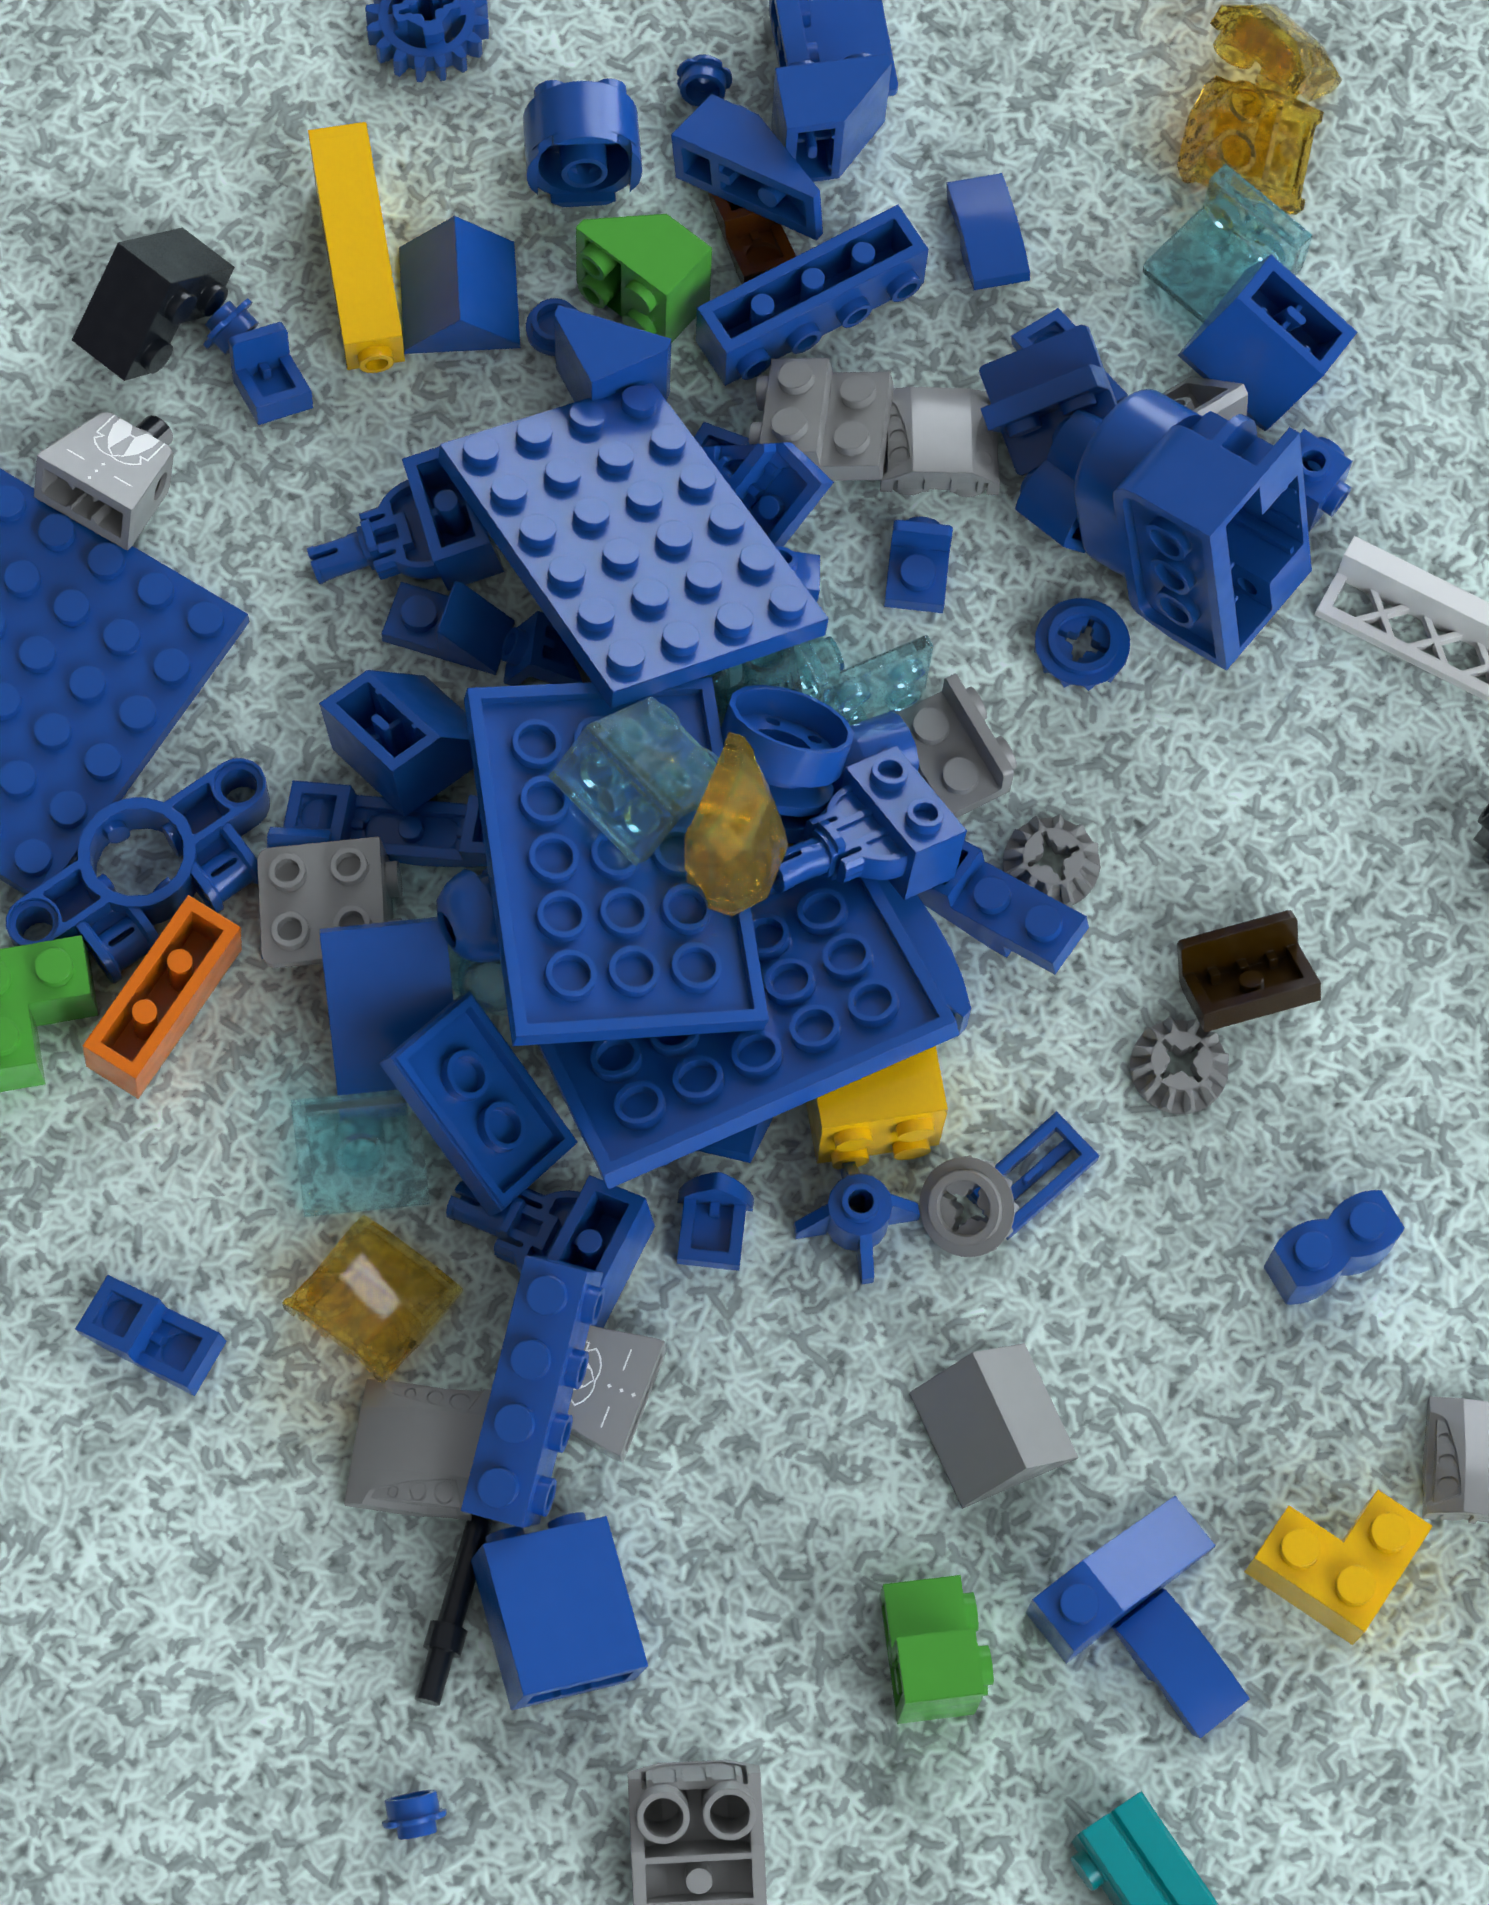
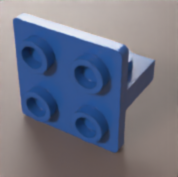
M1086 325L1071 328L984 364L979 368L981 379L991 403L980 408L988 431L1002 433L1018 475H1027L1047 459L1052 445V435L1056 427L1076 410L1080 409L1104 419L1117 405L1091 331Z

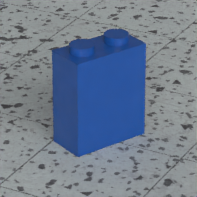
M583 1512L571 1513L549 1521L547 1523L548 1529L528 1534H525L524 1528L517 1526L501 1529L487 1535V1543L482 1544L471 1559L510 1710L633 1681L648 1667L607 1516L586 1520L585 1513Z

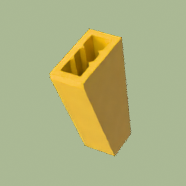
M360 122L308 130L315 187L347 370L360 368V370L366 373L383 372L391 368L394 363L404 362L405 356L367 123Z

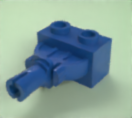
M440 446L402 459L408 480L392 488L382 499L378 507L359 513L361 526L356 527L357 532L307 548L308 556L313 560L310 562L319 584L370 566L372 570H376L380 580L398 574L421 580L441 577L447 590L450 591L455 581L468 585L503 573L504 569L496 543L439 463Z
M895 746L846 767L842 787L831 798L825 812L806 821L803 833L805 840L786 849L763 856L762 871L767 882H773L772 888L777 893L787 891L803 881L820 875L827 877L831 881L837 879L840 884L856 877L871 880H888L901 897L906 900L955 878L967 830L900 749Z
M591 1175L588 1176L581 1192L566 1190L543 1195L527 1188L520 1194L522 1199L517 1197L501 1212L490 1217L465 1182L460 1181L455 1188V1193L461 1195L459 1199L451 1195L446 1209L447 1218L454 1221L458 1220L498 1237L494 1244V1255L499 1259L514 1264L520 1275L525 1255L542 1256L603 1272L600 1287L605 1289V1296L600 1317L595 1325L604 1328L655 1228L645 1197L618 1186L607 1189L603 1180Z

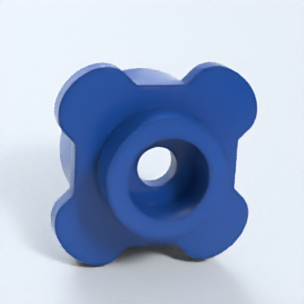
M247 298L236 308L231 301H228L219 308L205 323V326L211 332L207 335L208 339L204 342L203 346L209 349L215 344L227 355L229 353L228 340L230 337L254 330L259 324L247 310L253 302Z

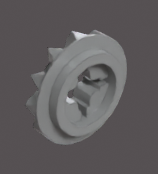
M1061 814L1053 818L1042 819L1034 816L1027 824L1019 829H1015L1003 855L1004 872L1067 906L1080 902L1091 892L1096 884L1101 868L1098 843L1092 841L1086 833L1083 824L1075 825L1066 821ZM1044 840L1055 854H1071L1070 857L1063 860L1061 867L1062 881H1060L1058 874L1053 872L1050 865H1034L1042 859Z
M1170 1016L1159 1024L1147 1027L1137 1040L1130 1058V1073L1137 1091L1149 1104L1159 1110L1172 1114H1190L1208 1107L1222 1093L1228 1080L1229 1054L1225 1053L1223 1046L1219 1042L1217 1032H1204L1196 1018L1184 1021L1174 1020ZM1195 1049L1198 1050L1190 1067L1191 1072L1195 1075L1194 1077H1189L1186 1073L1180 1071L1175 1075L1170 1074L1164 1080L1162 1079L1171 1061L1166 1053L1167 1050L1168 1052L1172 1051L1179 1057L1187 1052L1191 1054Z
M971 1155L943 1162L929 1174L920 1193V1216L926 1232L939 1247L957 1256L976 1257L996 1250L1013 1232L1014 1216L1019 1208V1205L1014 1202L1011 1190L1013 1181L1005 1178L995 1168V1162L983 1161L973 1158ZM981 1187L978 1191L980 1196L977 1200V1205L984 1211L983 1214L987 1217L983 1218L976 1215L960 1225L963 1219L961 1215L964 1207L957 1201V1197L954 1194L966 1196L971 1194L976 1188Z

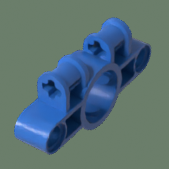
M232 758L221 763L165 802L151 798L133 797L116 801L101 809L91 818L82 832L78 845V860L17 900L10 907L6 916V929L13 946L82 935L88 953L106 977L115 984L122 979L121 972L144 957L158 939L159 934L153 925L171 919L188 895L194 897L197 892L206 906L217 913L224 910L223 902L252 882L259 885L257 859L241 836L259 825L267 817L270 809V796L266 777L262 769L251 760ZM238 787H248L256 791L245 802L236 803L227 799V795ZM136 829H153L164 833L169 845L178 858L183 855L177 875L172 880L169 877L165 878L150 894L127 896L116 892L113 883L105 874L97 877V863L103 849L109 843L116 844L125 841L131 836L130 831ZM46 923L52 926L50 933L43 939L30 941L23 938L25 931L34 924Z

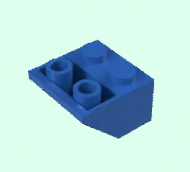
M855 53L844 59L817 63L810 60L793 62L786 67L775 68L771 121L772 132L813 182L840 178L885 122L892 66L890 53L878 55Z
M1271 254L1243 272L1178 356L1202 378L1244 384L1248 392L1247 417L1253 419L1259 428L1267 431L1325 375L1358 332Z
M366 670L319 703L332 749L404 817L473 769L466 712L425 675Z

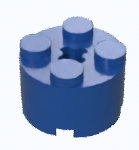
M607 78L598 82L573 81L563 83L558 80H547L535 87L534 98L529 102L523 113L526 174L530 188L537 195L538 188L550 194L551 203L560 207L608 205L616 201L615 192L629 185L631 192L639 184L642 177V158L638 112L634 101L627 95L625 84L617 79Z

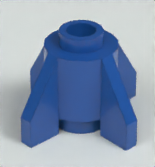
M855 1161L842 1163V1168L840 1169L842 1179L831 1190L828 1203L794 1222L795 1238L801 1239L827 1235L828 1232L832 1240L840 1247L856 1252L861 1285L873 1283L875 1278L873 1247L878 1245L886 1235L888 1225L918 1221L920 1218L919 1205L917 1202L890 1194L884 1183L877 1178L860 1173ZM860 1206L863 1213H857L850 1207Z

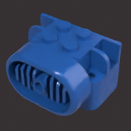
M1152 389L1139 390L1125 397L1107 414L1097 427L1082 455L1074 484L1075 506L1085 552L1095 561L1126 578L1129 601L1137 614L1171 639L1227 671L1312 571L1300 432L1289 427L1275 445H1272L1257 436L1255 421L1243 414L1233 416L1230 420L1212 411L1202 416Z

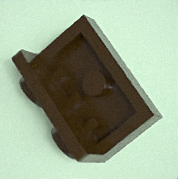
M1291 910L1184 938L1177 943L1179 982L1204 1032L1321 1000V982L1298 944V921Z

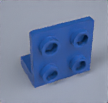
M769 0V16L779 67H786L793 62L810 60L815 63L839 60L855 53H869L871 55L890 53L892 66L888 96L897 94L898 80L882 0Z

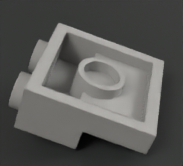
M829 358L771 359L769 375H759L757 378V407L759 411H764L762 422L751 423L749 444L791 442L832 481L882 480L894 390L891 371L833 372Z

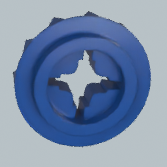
M1088 598L1065 600L1050 608L1037 626L1034 653H1037L1042 663L1044 674H1052L1060 680L1064 688L1069 685L1084 686L1089 691L1095 685L1108 681L1111 683L1117 673L1126 665L1130 651V636L1127 626L1116 611L1102 602ZM1087 626L1092 627L1090 646L1098 651L1096 653L1086 651L1082 658L1079 657L1077 662L1073 661V645L1065 640L1067 638L1077 640L1081 633H1085Z

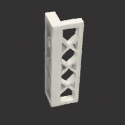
M1354 536L1344 553L1334 579L1315 612V616L1489 702V602ZM1345 583L1369 595L1375 612L1354 617L1333 605ZM1382 601L1393 607L1384 609ZM1409 614L1422 621L1428 639L1408 644L1394 636L1388 619ZM1379 622L1381 630L1370 624ZM1435 628H1437V629H1439V630H1441V631H1443V632H1445V633H1447V634H1443V635H1439V636H1438V635H1437V632H1436V630H1435ZM1463 641L1475 647L1481 666L1460 670L1448 664L1442 645ZM1432 648L1434 656L1424 652V650ZM1484 675H1485V676H1486V679H1487V681H1488V683H1486V682H1484V681H1482V680H1480V679H1478V678H1476V677H1480V676H1484Z

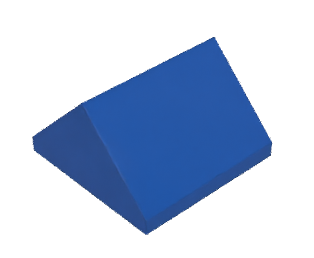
M453 216L399 247L404 354L521 348L514 241Z
M557 306L554 314L556 369L574 402L587 398L595 401L623 392L630 386L645 385L652 382L667 401L670 393L671 374L670 338L565 306Z

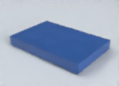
M437 917L320 929L319 934L340 1116L411 1109L379 1062L454 1001L448 943L441 933Z
M470 991L458 996L379 1062L489 1217L505 1209L578 1143Z

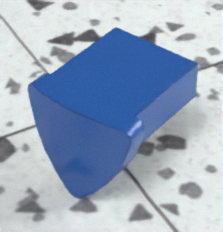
M711 1172L694 1177L683 1184L678 1190L677 1203L683 1204L677 1264L739 1271L746 1211L753 1212L754 1197L741 1182L724 1173Z

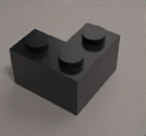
M183 227L118 242L72 341L124 381L150 373L154 374L168 362L173 351V346L170 343L181 323L212 316L221 308L228 295L226 285L235 267Z

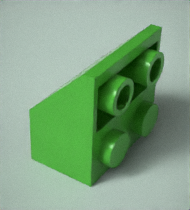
M668 214L583 219L577 225L576 281L578 289L583 297L593 306L602 309L607 305L623 317L624 325L670 338L672 343L696 318L697 307L710 301L712 247Z

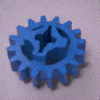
M373 0L374 4L366 5L365 8L369 45L376 46L377 60L381 64L393 59L394 74L399 77L408 68L414 69L417 82L424 81L427 71H435L439 80L445 81L447 78V68L452 65L458 71L464 73L467 71V55L480 58L483 54L482 40L489 39L487 0Z

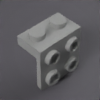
M380 837L271 847L262 850L258 855L261 950L265 963L271 968L323 964L320 929L402 920V918L393 919L392 898L402 897L403 893L399 861L389 860Z

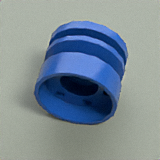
M770 685L744 686L732 693L721 725L737 830L768 841L784 843L802 842L805 840L803 833L806 821L823 814L833 796L834 787L832 783L840 778L852 745L854 732L848 721L836 710L810 695Z

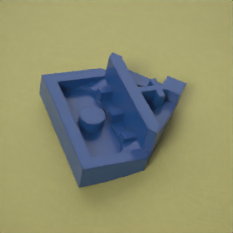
M791 442L701 447L775 546L784 547L834 483Z

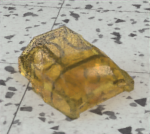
M1224 4L1220 6L1210 22L1215 29L1221 30L1213 42L1216 53L1227 63L1241 69H1249L1255 61L1258 62L1262 68L1255 78V84L1265 96L1277 103L1291 105L1299 94L1308 102L1331 93L1342 81L1324 46L1273 4Z
M1216 75L1204 84L1187 117L1177 162V168L1182 181L1187 184L1197 182L1230 196L1262 204L1277 212L1297 215L1304 210L1305 199L1301 198L1315 128L1322 122L1324 112L1277 89L1257 87L1255 84L1245 80L1233 82Z
M729 732L725 740V746L691 826L689 825L685 834V870L688 872L687 883L702 889L707 899L708 909L734 916L768 898L788 849V843L781 817L770 793L769 785L759 764L756 762L753 748L744 736Z
M363 1215L350 1227L315 1272L291 1297L285 1298L282 1305L284 1310L293 1317L297 1313L301 1321H308L313 1328L320 1331L321 1336L325 1339L329 1337L340 1345L346 1355L352 1354L365 1366L366 1370L370 1373L373 1372L374 1378L384 1384L403 1361L420 1346L463 1292V1288L390 1231Z

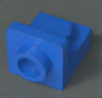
M920 516L894 521L884 607L943 613L953 533L952 526L943 525L935 519Z
M536 611L517 628L513 627L506 635L501 650V659L506 662L504 684L518 686L529 676L550 684L583 683L569 648L543 612Z

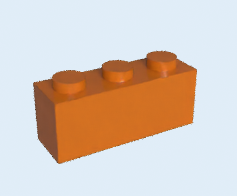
M188 895L82 1045L86 1067L139 1099L241 952V927Z

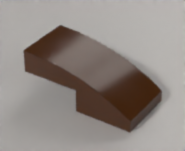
M708 192L713 211L741 285L796 257L782 225Z

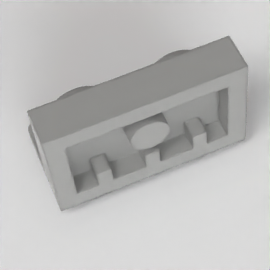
M956 673L944 679L941 692L896 713L901 716L909 727L915 741L919 758L918 772L956 818L1010 792L1014 769L1017 767L1013 751L1002 736L994 737L985 722L987 712L981 697L973 687L965 689Z

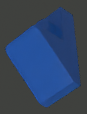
M458 581L454 582L449 596L400 582L381 635L383 642L496 675L502 660L501 650L508 632L514 627L515 620L464 583Z

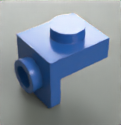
M282 322L273 323L229 338L228 345L233 382L258 425L313 408L312 391L290 355L288 332Z

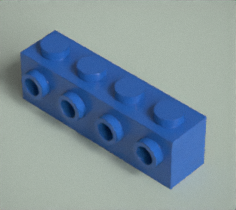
M899 204L697 307L695 341L725 386L740 378L743 380L753 379L769 368L771 359H778L790 352L794 354L803 353L815 346L823 335L840 326L844 328L853 327L865 320L873 309L890 300L901 302L911 297L924 283L929 249Z
M525 1255L461 1507L462 1512L521 1528L540 1524L541 1517L548 1515L556 1492L557 1481L551 1477L557 1453L564 1452L572 1429L573 1417L568 1414L573 1390H578L582 1385L588 1366L589 1353L584 1351L589 1327L590 1325H596L603 1307L605 1289L600 1287L603 1272L542 1256Z

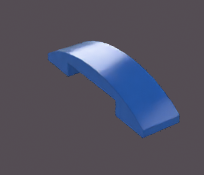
M292 781L283 828L332 830L331 841L380 837L389 860L399 861V863L434 867L487 866L478 797L476 795H469L467 804L427 801L404 817L384 797L357 795L351 785Z

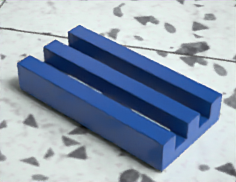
M1057 1111L995 1165V1168L1005 1177L1055 1132L1064 1139L1011 1186L1015 1201L1073 1149L1079 1155L1074 1162L1015 1213L1012 1225L1013 1232L1006 1238L1007 1240L1099 1159L1100 1155ZM981 1187L966 1195L973 1204L977 1205V1200L980 1196L978 1191Z

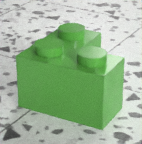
M82 935L0 949V1092L46 1084L37 1026L99 1016L91 961Z
M961 1575L883 1584L879 1596L897 1724L974 1715L983 1696H988V1685H993L994 1683L989 1646H978L976 1631L979 1629L974 1593H963Z

